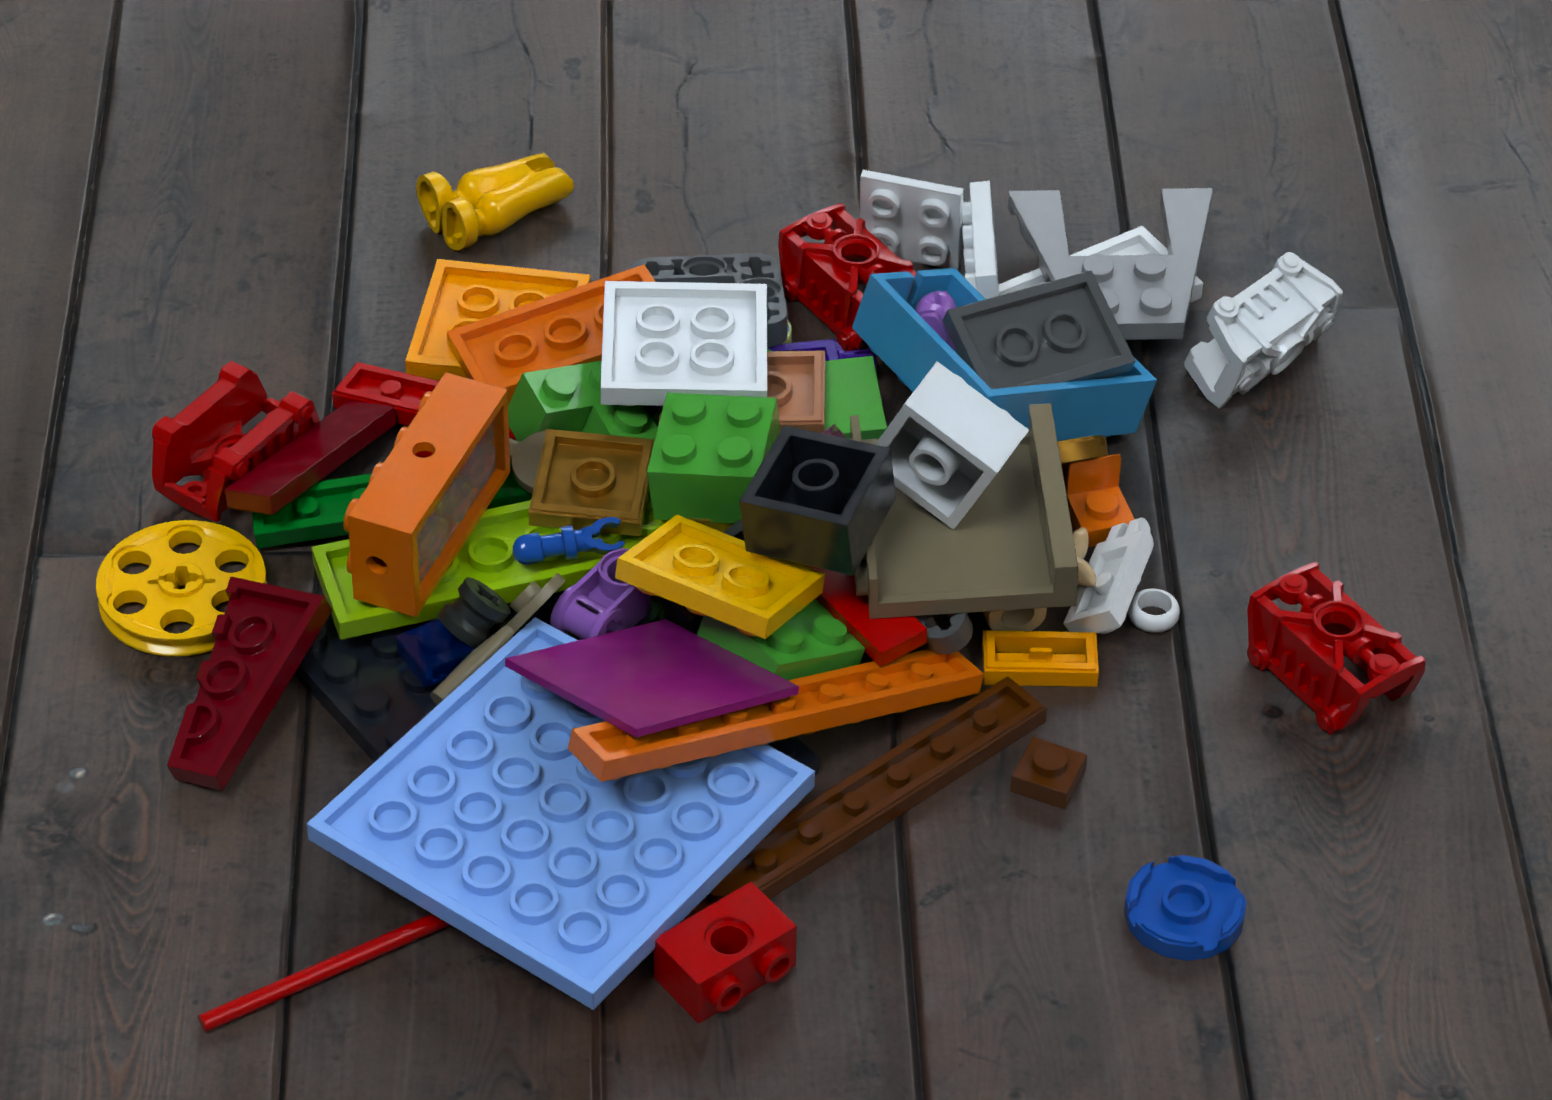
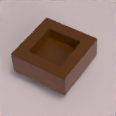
M1032 737L1012 774L1010 792L1065 810L1086 771L1088 754Z

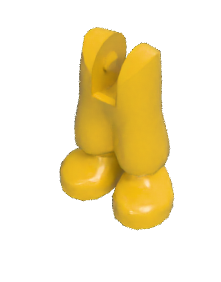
M545 153L534 154L500 165L470 171L461 177L455 191L452 190L447 179L434 171L419 176L416 183L417 198L428 225L434 233L443 232L446 244L453 250H462L470 247L477 241L479 236L498 234L530 212L567 198L574 189V182L570 176L561 168L555 167L553 160Z

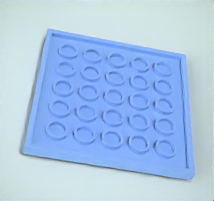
M535 617L307 823L308 840L594 1010L655 948V940L662 933L678 925L815 787V771L766 744L722 753L715 757H705L675 764L668 768H658L628 775L617 780L600 782L568 750L572 729L605 722V720L505 667V658L578 641Z

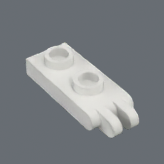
M1141 517L1131 520L1129 525L1121 523L1112 526L1106 541L1096 545L1089 561L1096 575V586L1078 587L1076 606L1070 607L1063 623L1069 632L1107 634L1122 626L1154 546L1150 526L1145 518Z

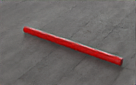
M429 914L198 1015L199 1023L203 1031L208 1032L450 926V924L433 914Z

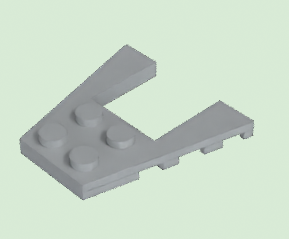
M1212 188L1161 189L1160 210L1168 255L1110 256L1098 254L1091 256H1069L1060 190L1009 191L1008 211L1011 215L1015 214L1018 218L1020 233L1027 246L1034 248L1039 258L1038 267L1045 279L1054 281L1092 270L1125 340L1183 339L1193 284L1197 274L1199 256L1211 208Z

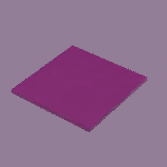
M667 619L505 658V667L634 737L648 735L798 695L799 692L798 685Z

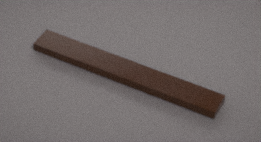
M1007 676L785 816L681 922L749 882L758 887L769 899L773 898L1046 722L1047 708Z

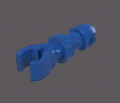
M606 517L595 521L591 526L579 530H573V526L569 525L560 527L561 533L540 536L538 532L522 535L513 544L514 558L522 564H534L543 562V558L564 555L566 560L578 558L577 552L583 551L606 555L610 551L624 548L625 542L620 540L616 544H606L601 538H593L599 537L600 531L606 527L617 529L621 519Z

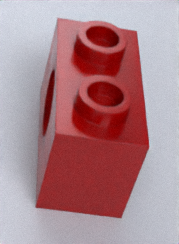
M749 882L662 933L655 940L654 979L700 1024L718 1012H726L732 1009L744 996L768 982L773 983L780 980L791 968L796 966L797 926L758 887Z

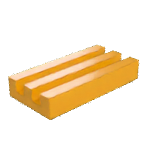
M983 630V685H994L1008 676L1019 686L1098 687L1099 667L1096 632Z

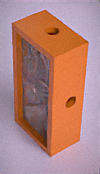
M445 372L434 390L424 394L418 408V413L411 424L400 429L395 439L394 448L384 463L378 462L371 473L369 485L359 499L354 498L347 507L343 525L344 530L349 532L350 552L347 559V571L352 574L354 599L417 617L510 474L507 389Z

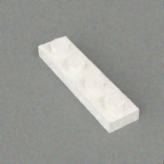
M990 181L971 182V202H963L962 216L965 279L985 299L999 296Z

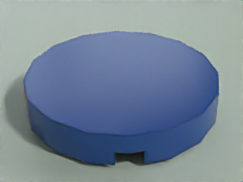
M1178 855L1168 857V863H1160L1154 866L1153 861L1138 870L1129 881L1124 914L1130 932L1143 946L1163 957L1190 961L1211 958L1231 947L1241 935L1247 902L1244 893L1242 892L1241 894L1240 890L1235 886L1236 879L1227 869L1207 859Z

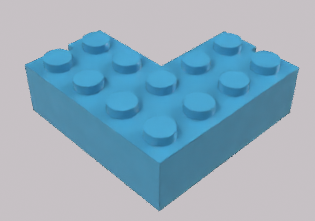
M955 268L917 271L915 278L909 271L870 274L852 329L866 342L869 349L878 355L897 375L899 381L912 392L915 391L934 364L939 362L949 371L964 379L968 385L996 406L1007 411L1027 429L1029 405L1051 403L1057 441L1103 435V437L1107 438L1111 435L1136 433L1157 382V379L1136 359L1130 372L1113 376L1112 378L991 389L958 355L957 351L953 350L915 311L921 298L935 291H947L957 307L985 300Z

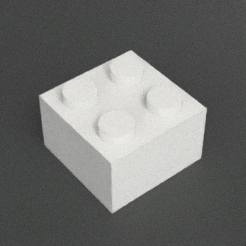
M936 362L875 445L891 448L895 487L954 530L997 475L1029 429L1015 420L1007 411L999 408L968 385L960 376L952 373L939 362Z

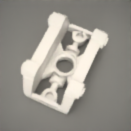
M1287 252L1277 259L1272 271L1235 297L1223 296L1213 304L1207 316V322L1210 325L1209 330L1214 339L1209 343L1200 342L1191 348L1184 366L1204 396L1220 409L1237 392L1244 395L1268 374L1276 375L1283 371L1301 354L1304 346H1307L1313 340L1316 341L1333 324L1343 291L1331 278L1300 259L1294 253Z

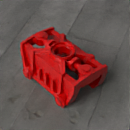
M843 203L807 215L780 230L778 249L785 298H788L791 302L797 299L801 301L836 333L837 342L845 351L858 350L867 345L852 329L863 297V293L858 290V284L864 283L867 285L870 274L909 271L914 278L916 276L913 263L910 260H902L866 229L865 221L862 218H853L846 211ZM808 235L812 239H825L824 244L805 242L802 237Z
M230 361L221 368L218 381L173 419L164 416L154 424L152 429V480L155 490L195 514L215 522L220 521L221 514L229 508L227 507L225 495L227 487L320 422L313 401L294 391H291L281 399V402L273 398L269 399L256 372L235 361ZM261 411L267 414L266 418L247 434L243 433V426ZM203 475L204 478L203 482L191 481L184 484L183 487L176 484L183 477Z
M1313 562L1277 578L1250 595L1247 608L1249 644L1247 656L1254 667L1260 671L1268 668L1315 711L1319 727L1330 735L1354 724L1369 704L1370 698L1374 699L1385 694L1393 701L1413 692L1425 673L1426 659L1423 656H1415L1402 644V636L1397 631H1387L1344 592V584L1339 580L1332 582L1319 570L1320 565ZM1280 598L1286 604H1300L1302 607L1300 612L1281 610L1272 601ZM1344 657H1348L1367 673L1370 682L1364 685L1344 667Z

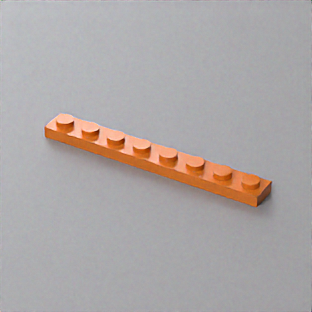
M930 649L905 654L882 667L875 661L788 680L799 686L798 695L640 737H634L607 721L574 728L571 730L568 750L600 782L617 780L628 775L658 768H668L675 764L705 757H715L726 752L766 745L773 741L803 734H813L824 729L859 723L875 717L902 713L910 709L939 702H949L956 698L980 693L984 673L958 651L951 654H938Z

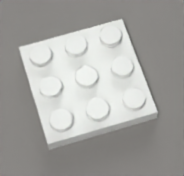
M605 281L601 405L664 406L667 393L767 397V284Z

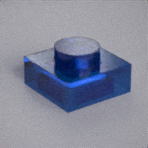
M439 618L396 636L398 654L424 687L444 680L474 650L473 647L462 642L449 632L440 622Z

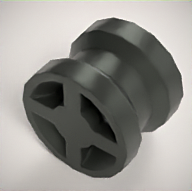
M466 577L458 587L459 597L454 603H446L437 615L443 626L455 637L467 645L477 648L490 638L489 630L493 625L503 623L511 613V610L507 603L487 585L474 578Z

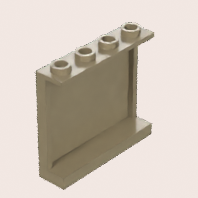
M1051 403L1029 405V431L954 530L895 487L896 499L865 553L863 561L860 562L854 573L856 596H867L869 619L1076 606L1078 561ZM859 415L850 416V440L875 445L879 439L861 440Z

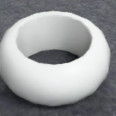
M1144 589L1133 596L1128 609V615L1131 622L1137 628L1145 632L1161 633L1171 629L1178 622L1180 607L1178 601L1170 593L1161 589ZM1154 606L1165 610L1166 613L1151 615L1143 612L1141 609Z

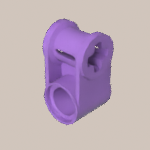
M621 548L610 551L575 585L566 589L554 605L550 620L551 626L565 634L572 633L581 639H586L634 627L640 620L644 619L651 611V595L644 594L637 587L615 578L617 558L629 549Z

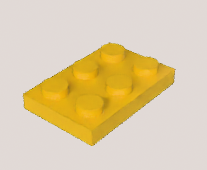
M675 515L617 558L615 578L637 587L644 594L660 596L685 606L693 614L712 617L736 627L739 632L745 635L766 639L822 594L825 573L803 564L746 552L745 541L683 516Z

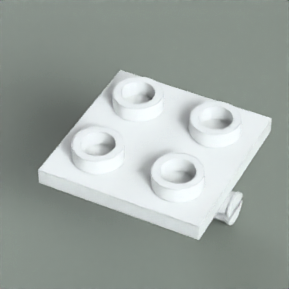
M863 170L860 176V218L865 221L866 229L902 260H910L911 262L942 268H955L958 271L961 264L964 189Z

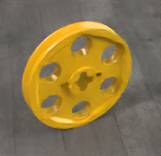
M179 520L156 524L126 537L104 558L96 577L99 613L111 634L136 650L154 655L176 657L210 652L215 643L211 633L217 615L225 614L216 610L215 607L222 602L229 601L225 592L230 577L267 584L265 564L255 545L245 536L229 527L199 520ZM181 543H195L200 546L196 551L186 554L172 551L175 546ZM231 561H238L247 565L244 569L234 573L224 572L219 569L221 565ZM132 563H143L149 566L147 570L138 574H128L121 571L122 568ZM185 585V589H179V586ZM129 602H138L145 606L142 610L133 614H123L117 611L118 607ZM181 621L192 625L189 630L183 633L174 634L163 630L173 622Z

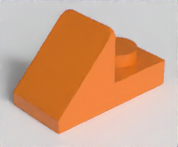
M1120 454L1061 464L1071 524L1074 531L1082 527L1087 529L1089 535L1088 547H1093L1100 542L1106 541L1112 526L1121 523L1129 525V522L1134 520L1131 510L1119 488L1122 459Z

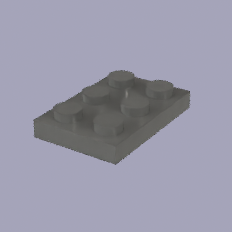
M1092 270L949 309L942 320L958 355L991 389L1110 378L1130 372L1136 362Z

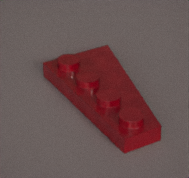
M230 577L225 592L229 598L225 614L217 615L211 633L215 643L209 661H202L196 677L200 685L196 700L186 707L167 763V767L175 780L221 791L225 789L331 614L332 608L325 596Z

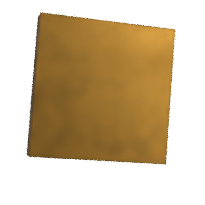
M546 429L528 512L529 525L553 528L572 525L573 530H579L593 525L599 519L616 517L621 519L617 529L606 527L600 532L641 536L649 495L647 469L655 439Z

